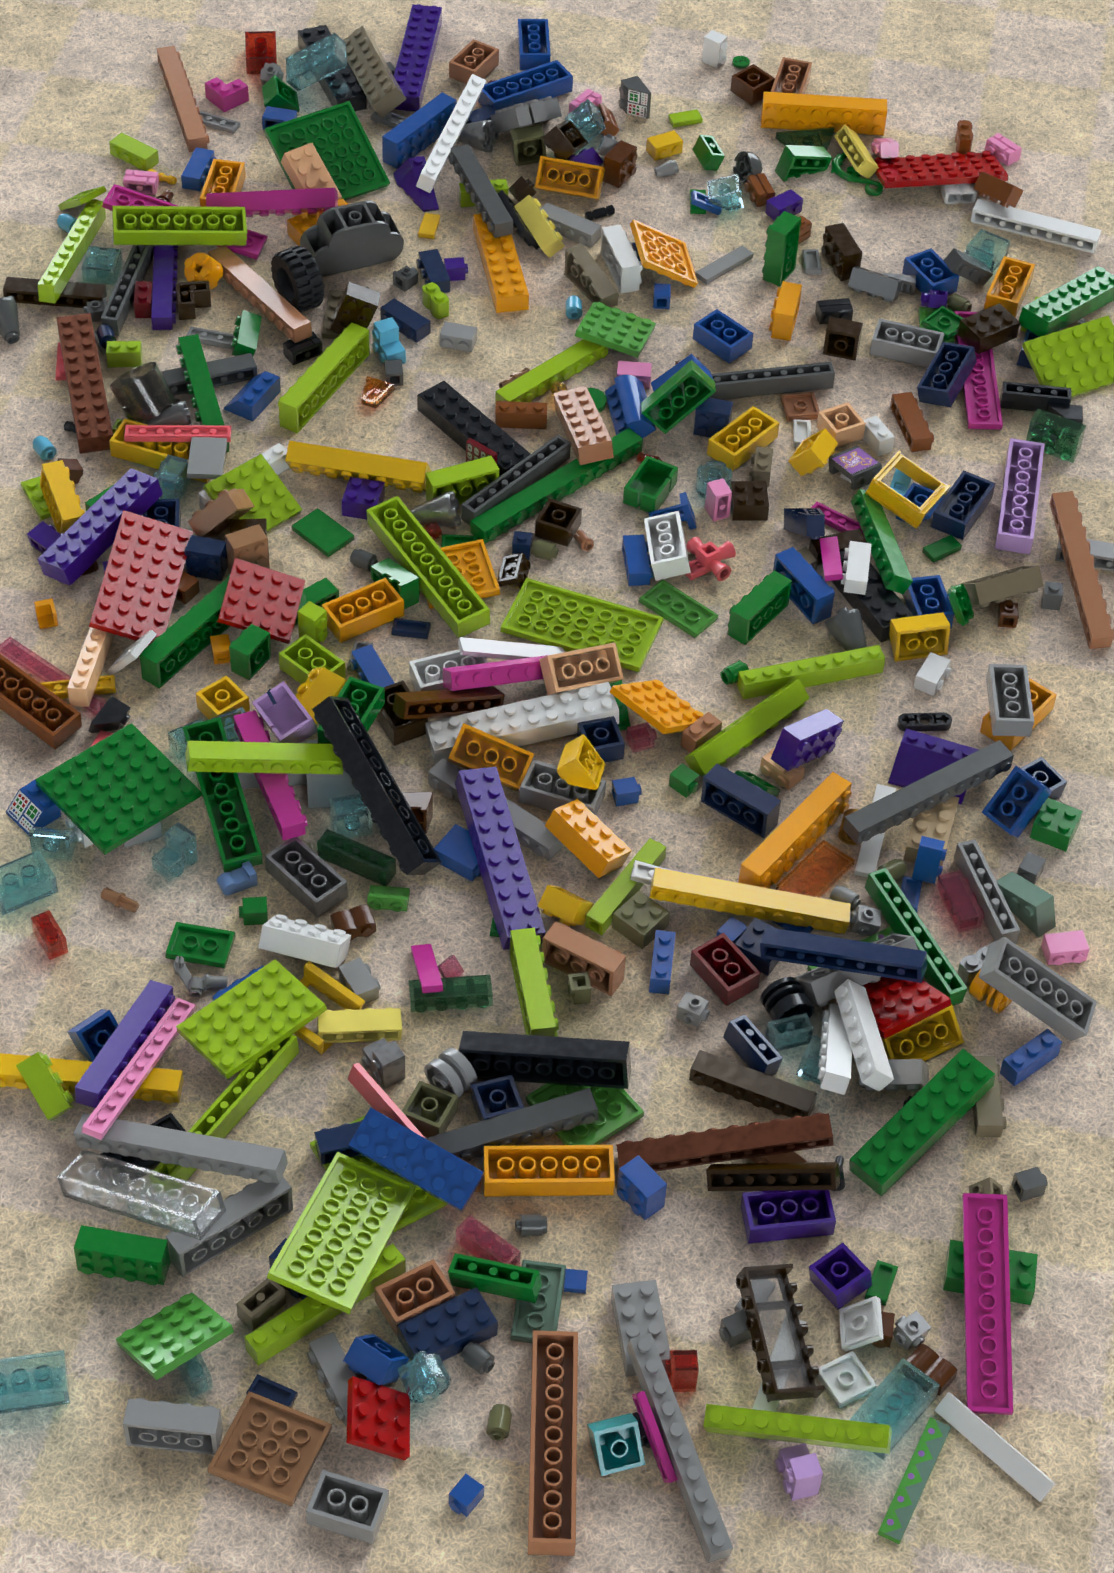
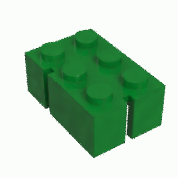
M646 456L624 487L623 503L635 508L639 506L640 510L648 513L658 510L677 483L678 467Z

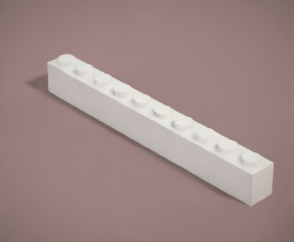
M474 74L471 75L420 174L416 187L431 193L449 158L451 148L455 146L482 93L486 80Z

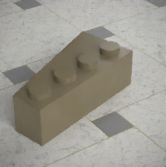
M581 243L566 249L564 275L592 303L594 301L601 302L609 307L618 305L619 294L617 289L584 245Z

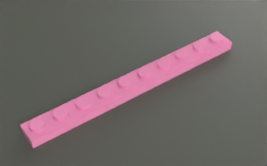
M180 998L175 999L84 1123L82 1133L99 1140L103 1139L178 1035L176 1026L193 1014L195 1004Z

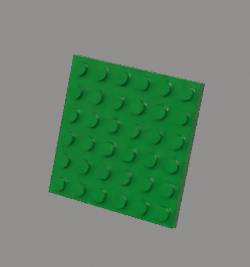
M350 101L264 129V133L292 189H295L286 173L281 160L284 153L309 143H313L344 200L390 185V181Z
M132 723L35 779L36 785L104 855L201 797V791Z

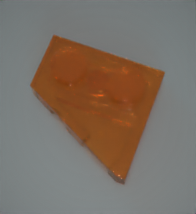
M367 376L366 386L363 388L364 393L361 397L362 405L377 408L395 390L394 384Z

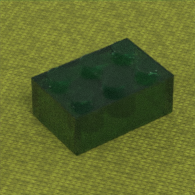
M1037 409L1030 421L1026 441L1045 443L1044 453L1074 463L1081 450L1086 425Z

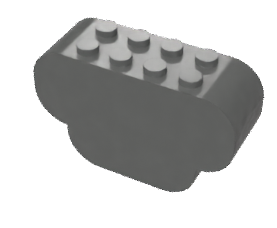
M370 200L337 206L324 211L319 216L317 225L308 228L300 239V246L306 248L312 254L322 276L392 261L401 254L404 245V239L391 215L380 211L378 205Z

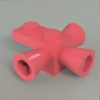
M693 537L688 541L686 545L687 551L696 556V559L689 562L691 573L685 574L690 580H694L709 572H713L718 581H724L730 576L731 567L721 562V560L736 556L735 548L730 541H726L719 547L711 541L703 544L699 537Z

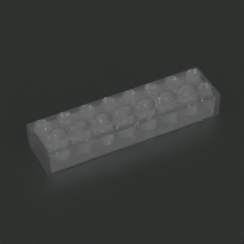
M83 1150L57 1177L64 1197L201 1240L226 1212L221 1192L87 1150Z

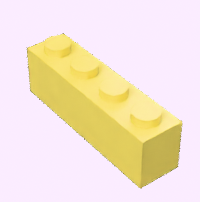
M844 125L834 135L856 172L869 179L879 169L855 131Z
M528 195L514 207L542 251L551 258L565 247L562 242L563 237L558 231L555 232L556 226L551 220L548 221L547 218L549 216L544 209L541 210V203L538 199H533Z
M389 1007L385 1009L326 1010L317 1017V1033L324 1040V1043L373 1042L385 1038L386 1041L401 1040V1009Z

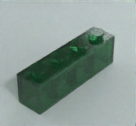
M329 829L324 832L317 842V852L321 859L382 886H388L396 875L395 858Z
M490 974L441 978L443 991L422 993L419 980H409L411 1012L422 1013L430 1010L444 1011L446 1009L463 1010L471 1007L485 1008L493 1004Z

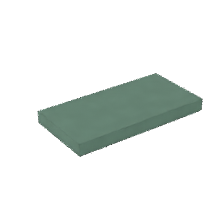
M531 1260L522 1261V1267L539 1270L542 1286L536 1303L516 1299L511 1341L532 1343L533 1330L557 1331L566 1265Z

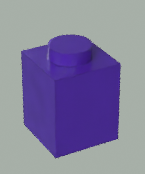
M464 257L444 258V266L450 281L465 280V274H468V264H465Z

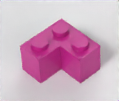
M216 77L205 82L206 98L223 112L249 101L248 85L240 79L225 84Z

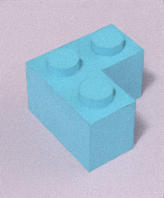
M391 317L374 322V330H372L374 343H372L374 352L378 353L381 363L385 364V360H402V364L406 363V350L399 341V327L394 319Z

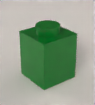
M682 763L670 773L669 786L687 798L691 793L694 794L699 789L700 775Z
M267 896L242 898L243 906H239V918H243L244 926L265 924L268 921Z

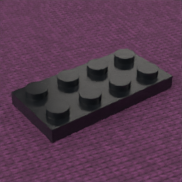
M501 190L497 194L510 214L513 226L518 228L516 232L521 238L525 237L524 240L529 247L532 245L537 250L540 246L514 207L516 204Z

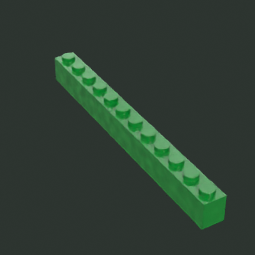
M630 428L611 438L614 458L580 465L576 458L470 521V533L477 535L478 540L483 539L484 544L493 541L499 535L507 533L511 528L522 524L526 519L534 517L538 512L542 511L549 498L561 501L565 496L574 493L580 487L586 486L589 482L601 477L609 470H613L619 464L625 463L629 458L640 454L643 438Z

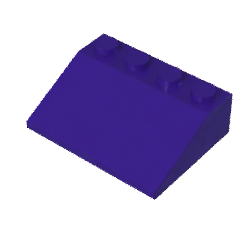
M906 729L888 783L904 788L979 751V749ZM967 790L960 795L954 796L959 797L958 804L962 805Z

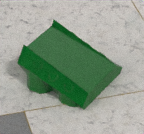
M964 584L951 585L947 595L957 623L964 626L969 623V619L974 618L973 607Z

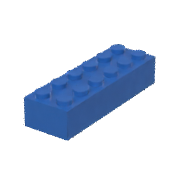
M558 60L485 84L478 103L482 107L489 104L495 110H500L535 99L539 100L550 96L554 98L572 92L573 76Z
M442 92L383 135V162L398 169L408 158L415 157L430 144L434 143L440 137L457 104V100Z
M371 1107L349 1143V1147L352 1150L462 1213L484 1176V1172Z

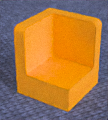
M53 599L35 601V612L39 628L45 629L58 626Z
M229 635L210 636L214 665L229 663V646L231 644Z

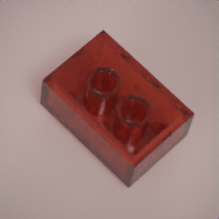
M276 31L245 32L247 74H260L265 63L277 64Z

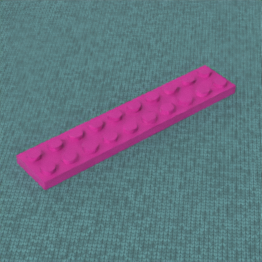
M114 184L104 199L102 207L112 211L113 206L178 205ZM247 229L246 246H225L234 253L257 260L267 242L268 236Z
M955 311L954 313L962 318H966L978 312ZM956 334L957 344L968 346V345ZM993 349L980 354L975 352L977 362L963 385L968 429L1002 430L1003 421Z
M963 1193L966 1407L977 1414L1012 1415L1013 1383L1007 1195Z

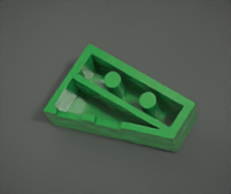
M785 145L775 172L783 182L787 181V178H799L802 174L818 173L827 170L832 156L824 146Z
M390 558L371 566V579L376 582L386 578L404 600V609L419 603V577Z

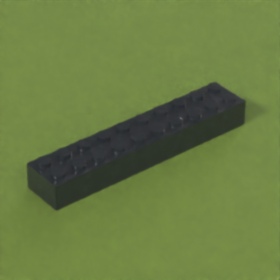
M334 696L327 697L312 709L315 714V720L322 726L324 736L333 745L335 755L341 759L344 771L350 775L352 785L362 796L361 800L370 810L372 820L378 824L381 836L387 840L390 846V852L400 863L401 871L406 875H425L442 863L349 699Z

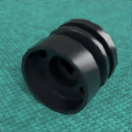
M784 977L774 981L760 996L762 1005L770 1014L771 1020L779 1031H789L800 1027L814 1013L813 1004L808 996L804 994L803 988L795 977Z

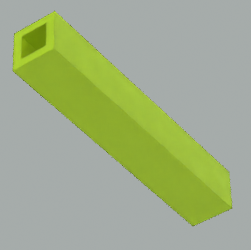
M649 838L586 914L585 927L602 936L613 922V913L644 885L643 883L630 880L634 861L637 860L659 867L665 859L666 846Z

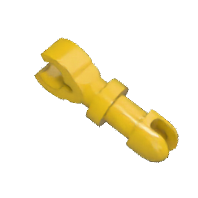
M151 168L147 170V171L157 172L156 170L151 169ZM162 172L158 173L159 182L164 181L170 185H174L177 182V178L174 176H167Z

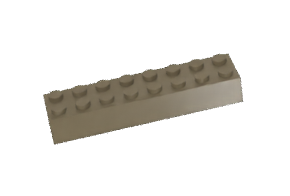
M361 26L349 37L342 40L339 47L368 101L381 118L385 117L404 102L406 97L374 39Z

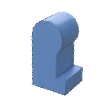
M250 861L242 863L241 868L222 873L218 876L217 883L223 894L229 896L257 886V873Z

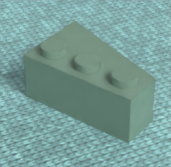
M1013 871L996 881L1011 912L1038 938L1056 927L1053 895Z

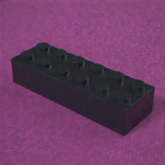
M845 551L840 552L842 569L843 562L847 561V559H844ZM869 563L865 595L844 592V585L841 584V580L832 581L852 608L859 610L862 620L881 643L890 640L891 619L914 616L894 591L885 588L880 574L871 563Z

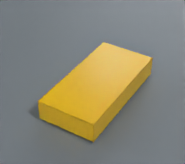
M425 213L418 237L434 239L441 215Z

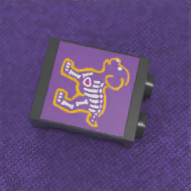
M854 446L829 457V472L831 474L838 472L844 474L851 480V489L853 490L870 484L872 479L882 469V464L859 446Z

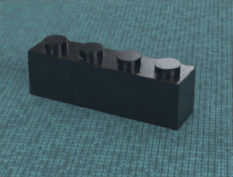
M1003 381L1000 394V407L1006 409L1046 412L1048 403L1069 405L1071 403V388Z

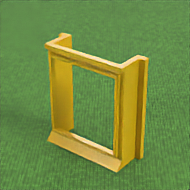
M898 451L872 479L865 494L917 529L925 515L943 495L947 494L951 485H945L900 454L901 451ZM894 467L921 486L934 490L921 507H918L882 482L883 478Z
M310 961L304 965V977L300 980L307 988L310 985L344 1009L362 1010L365 1000ZM305 1026L293 1033L321 1055L334 1044L324 1043L322 1038Z

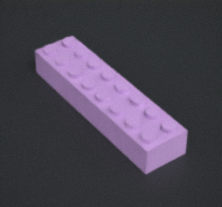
M1010 438L995 549L1023 554L1031 553L1045 443Z

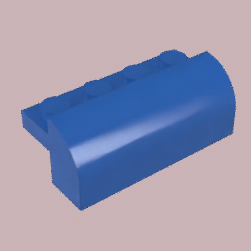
M620 375L614 378L615 384L605 390L616 435L630 428L640 437L645 438L654 432L656 427L641 411V402L647 398L644 385L633 375Z

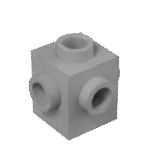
M265 63L264 68L260 72L262 85L274 75L283 80L284 73L278 64Z
M858 905L850 913V931L867 936L875 934L881 927V910L870 908L866 905Z
M686 992L677 1006L676 1018L684 1021L686 1024L699 1027L701 1022H705L710 1014V1010H708L709 1001L701 996Z
M916 1310L908 1317L904 1315L895 1322L896 1327L893 1331V1336L896 1342L907 1351L913 1346L917 1348L925 1341L931 1326Z

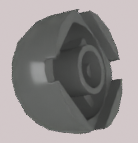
M741 151L735 157L734 161L737 162L736 167L733 166V175L737 182L740 180L741 183H746L749 175L756 176L761 174L763 169L762 162L755 153Z

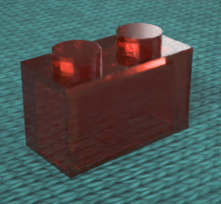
M50 910L31 917L33 933L49 960L68 953L66 937Z
M670 1350L669 1359H665V1371L673 1392H696L699 1372L697 1350Z

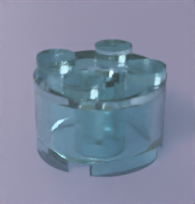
M712 460L707 461L703 466L701 464L697 469L696 478L698 496L706 498L707 482L724 478L730 488L732 470H729L726 464L721 461Z
M418 1352L414 1355L412 1361L402 1365L397 1370L399 1378L413 1403L425 1402L423 1398L432 1395L433 1398L438 1397L450 1386L449 1380L451 1381V1377L440 1355L435 1353Z

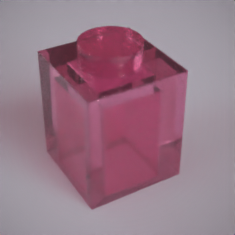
M648 722L627 727L626 741L633 753L654 748L657 735L655 729H652Z

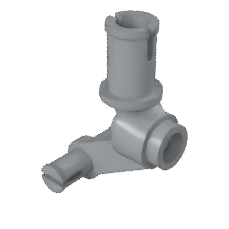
M179 956L176 957L173 963L175 974L180 976L190 996L200 997L202 992L208 990V988L225 989L227 987V976H209V974H206L201 978L192 977L186 967L184 958L182 956L180 959Z

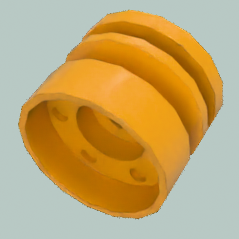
M980 969L969 987V994L979 1001L987 998L986 1006L992 1007V1010L999 1014L1012 1000L980 979Z

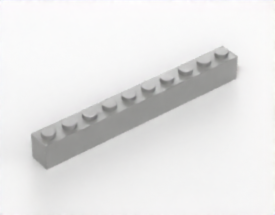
M83 1113L74 1131L77 1145L84 1149L90 1148L105 1153L111 1152L123 1156L138 1157L143 1160L160 1161L164 1164L181 1165L185 1168L192 1167L203 1171L219 1172L224 1175L240 1176L245 1179L262 1180L266 1183L279 1184L288 1164L284 1149L116 1119L103 1139L99 1140L82 1133V1126L91 1115Z
M648 1333L629 1339L627 1346L629 1357L642 1391L646 1393L706 1561L710 1563L729 1557L733 1550L732 1543L652 1334Z

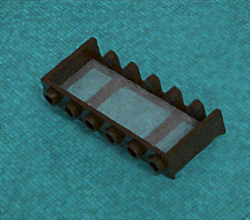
M793 1264L744 1267L736 1276V1286L740 1289L742 1297L741 1306L746 1313V1326L751 1333L752 1350L756 1353L757 1370L761 1374L762 1390L766 1395L767 1402L810 1397L818 1398L825 1390L824 1385L816 1386L814 1379L819 1375L818 1366L811 1367L809 1357L814 1353V1348L812 1345H805L804 1336L808 1333V1325L800 1324L798 1316L803 1311V1306L801 1303H794L793 1295L797 1291V1283H789L787 1276L794 1268Z

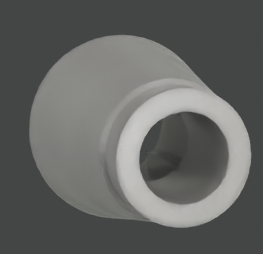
M669 160L654 168L657 177L675 175L679 172L675 160Z

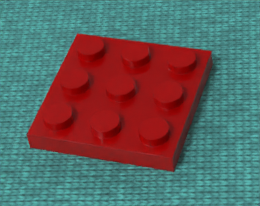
M354 1376L348 1379L346 1443L401 1460L408 1459L410 1457V1394Z

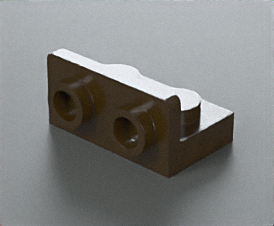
M523 553L504 556L497 581L499 586L517 584L519 589H521L526 578H528L531 568L530 561L526 559Z

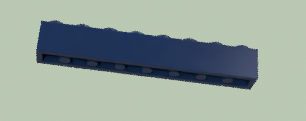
M766 927L760 942L761 958L919 983H922L927 968V951L769 927Z

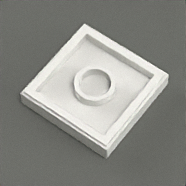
M874 1296L839 1309L842 1350L847 1352L883 1339L880 1298Z
M854 1351L819 1367V1375L817 1377L822 1385L825 1386L826 1391L838 1409L877 1390L878 1386Z

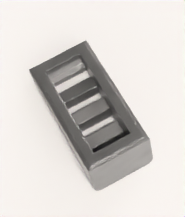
M883 273L884 275L903 280L900 292L914 295L916 275Z

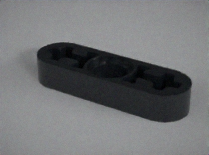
M944 712L904 713L899 716L897 726L904 732L906 729L913 731H947L951 728L952 717ZM927 720L929 724L924 725L920 721Z

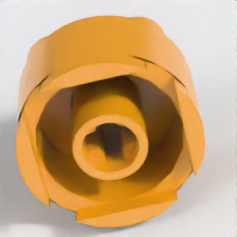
M204 252L196 253L184 262V274L188 282L209 281L210 290L218 285L219 279H222V265Z

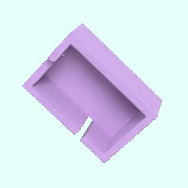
M284 681L270 690L276 704L273 705L267 693L252 702L259 716L262 717L265 724L280 743H302L317 732L314 720Z

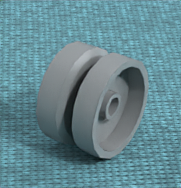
M447 1048L438 1056V1059L434 1058L424 1067V1072L430 1085L453 1093L458 1098L463 1095V1091L471 1089V1084L477 1083V1076L471 1063L462 1053L454 1048Z

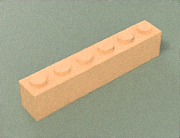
M90 627L67 687L70 706L89 707L113 642L114 634Z

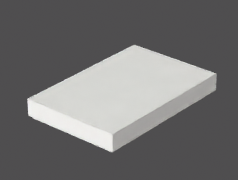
M150 630L128 646L110 666L107 673L115 675L134 661L157 634Z

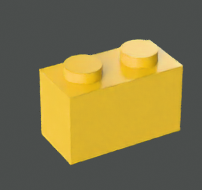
M674 130L647 138L646 151L655 161L682 153L683 140Z

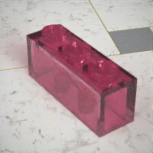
M961 870L939 875L936 887L958 932L980 928L984 919V911L979 907L976 895L969 887L968 879L963 876Z
M469 1215L456 1228V1243L473 1256L515 1266L520 1265L521 1251L473 1216Z

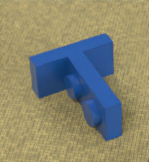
M686 492L679 494L681 504L649 512V517L679 511L681 521H687L690 530L697 528L695 515Z

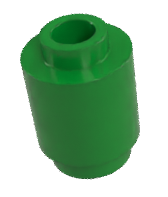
M737 661L725 667L720 672V676L726 685H732L738 682L739 672L749 670L746 663Z

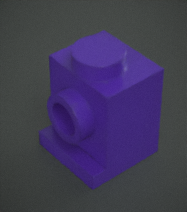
M929 290V293L922 292L920 298L921 306L929 308L944 306L946 308L948 292L942 290Z

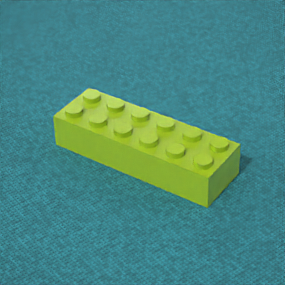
M535 928L510 930L509 955L526 1035L558 1037V1019L554 1018L553 1015L555 1013L554 1001H550L552 996L551 986L546 983V980H548L547 968H543L545 963L544 953L539 950L541 947L540 935L536 936Z

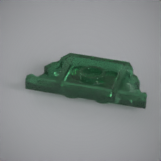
M834 127L776 132L775 138L784 146H824L828 150L834 135Z

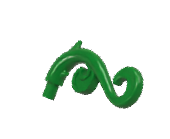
M844 152L833 158L831 173L834 172L846 181L866 184L865 192L870 196H878L883 192V186L880 182L861 178L853 166L847 167L846 172L841 169L840 165H843L842 162L847 158ZM869 185H874L876 189L870 188Z

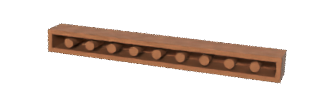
M175 46L157 48L158 63L188 151L194 152L196 147L208 149L207 143H210L209 135L206 134V127L203 124L199 107L196 106L195 96L193 97V90L190 87L189 78H187L179 51H176Z
M224 245L208 252L209 256L216 259L222 265V277L226 282L231 284L236 291L242 294L244 299H247L253 307H256L262 315H265L270 322L276 325L287 338L297 343L312 336L311 322L227 246Z
M1073 491L1052 493L1049 504L1089 649L1111 647L1114 640V629H1111V617L1106 611V599L1102 597L1103 589L1102 585L1098 582V570L1094 568V556L1090 554V542L1086 539V527L1082 525V513L1078 511V499L1075 498Z

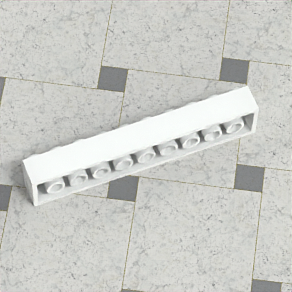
M609 682L426 722V737L434 763L436 765L442 758L448 759L463 723L518 747L577 734L579 722L614 716L617 724H619V708L615 697L610 693L611 686Z

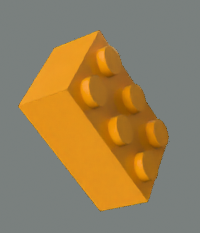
M783 281L781 288L778 287L776 294L778 298L774 300L770 317L773 320L769 326V331H772L771 338L791 341L799 312L802 284Z

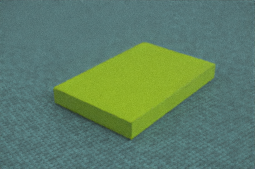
M105 186L83 191L60 203L58 207L60 210H65L83 205L107 192Z

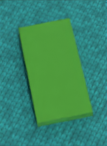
M663 579L639 598L641 604L694 638L718 619V614Z

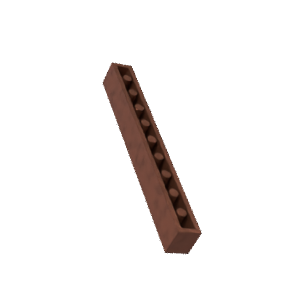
M815 1113L812 1116L806 1117L794 1116L786 1120L773 1119L765 1123L752 1122L745 1126L731 1125L724 1129L710 1128L704 1132L690 1131L683 1135L675 1136L669 1134L663 1138L654 1139L649 1137L642 1141H624L621 1144H616L619 1168L639 1155L655 1172L834 1146L829 1113Z

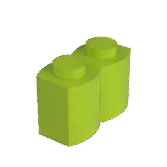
M433 282L423 285L422 303L431 311L432 316L438 320L449 316L448 296L441 292L440 287Z

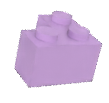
M806 1443L779 1449L778 1459L775 1462L778 1472H782L784 1477L783 1487L785 1493L790 1494L792 1501L818 1495L823 1472L816 1453L810 1454Z

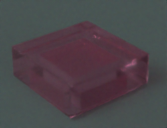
M450 955L438 965V970L446 983L453 982L465 972L455 955Z

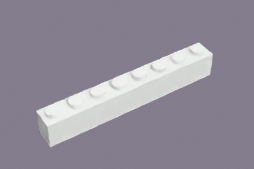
M977 199L971 217V222L1090 253H1095L1101 235L1100 229L1013 207L1006 208L998 203Z

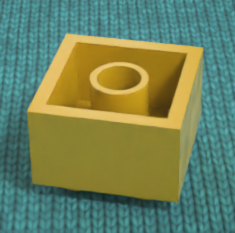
M824 428L804 439L788 462L800 476L807 473L811 474L816 468H822L828 463L827 459L835 453L834 449L838 442Z
M227 675L196 692L197 708L209 720L221 717L223 727L234 722L233 716L250 711L249 697Z
M547 884L538 907L543 909L542 913L545 915L560 918L559 921L561 923L576 927L577 925L585 924L586 914L594 904L559 886Z

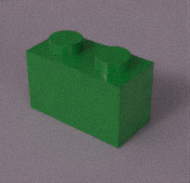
M699 135L692 150L704 170L717 171L725 155L713 136Z

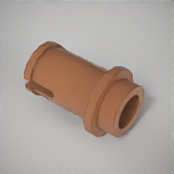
M583 530L576 531L577 534H574V538L581 545V549L585 551L592 550L594 541L588 538Z

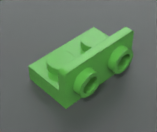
M370 885L367 905L374 910L407 911L410 888Z

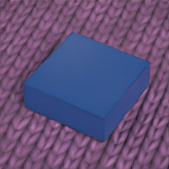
M566 1269L564 1292L586 1294L588 1271Z

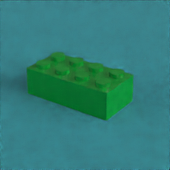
M784 211L780 216H777L772 225L768 226L766 231L768 236L765 242L766 252L763 257L765 262L762 268V280L780 287L782 282L795 270L802 218Z
M690 360L641 402L642 414L666 434L716 392L715 381L695 362Z
M775 570L770 575H766L759 585H755L749 594L744 595L738 604L731 607L729 611L728 635L744 645L753 639L789 605L792 580Z
M349 677L337 697L349 699L368 732L385 704V688ZM319 725L317 728L318 744H331L324 736L322 726Z
M81 1225L74 1245L77 1269L84 1274L96 1273L107 1278H124L129 1282L142 1281L153 1286L157 1284L164 1285L171 1263L168 1240Z
M950 1239L943 1290L964 1294L963 1241ZM1009 1250L1010 1302L1031 1305L1035 1293L1038 1254Z

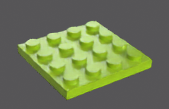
M262 454L212 480L203 487L211 500L217 499L218 494L225 489L227 491L233 488L236 490L244 489L255 507L239 519H266L267 531L302 511L300 505Z

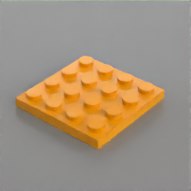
M633 219L630 227L642 266L646 269L654 270L660 275L668 276L672 280L682 282L685 286L695 288L698 281L686 243Z
M483 539L441 547V550L481 599L500 595V588ZM427 600L429 609H433L434 607Z
M656 679L615 685L610 690L613 696L662 734L683 731L704 715L702 712L693 709L689 702L680 699L677 693L668 690L661 681Z

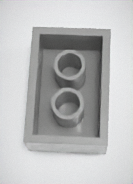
M322 1470L306 1510L307 1524L374 1544L389 1505V1490Z

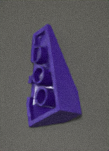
M425 157L408 158L393 173L396 184L405 191L407 196L409 195L413 199V202L423 212L439 210L434 187L431 193L416 187L420 174L426 164Z

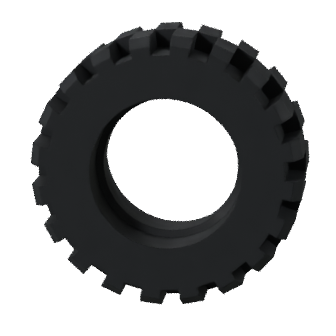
M298 245L277 252L271 261L272 279L274 280L277 292L300 313L320 306L325 295L324 283L319 266H317L312 254L306 248Z

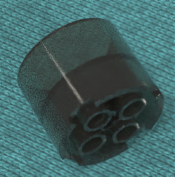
M149 362L135 367L118 377L110 385L125 416L132 421L143 423L162 414L167 405L171 407L176 402V398L156 362Z

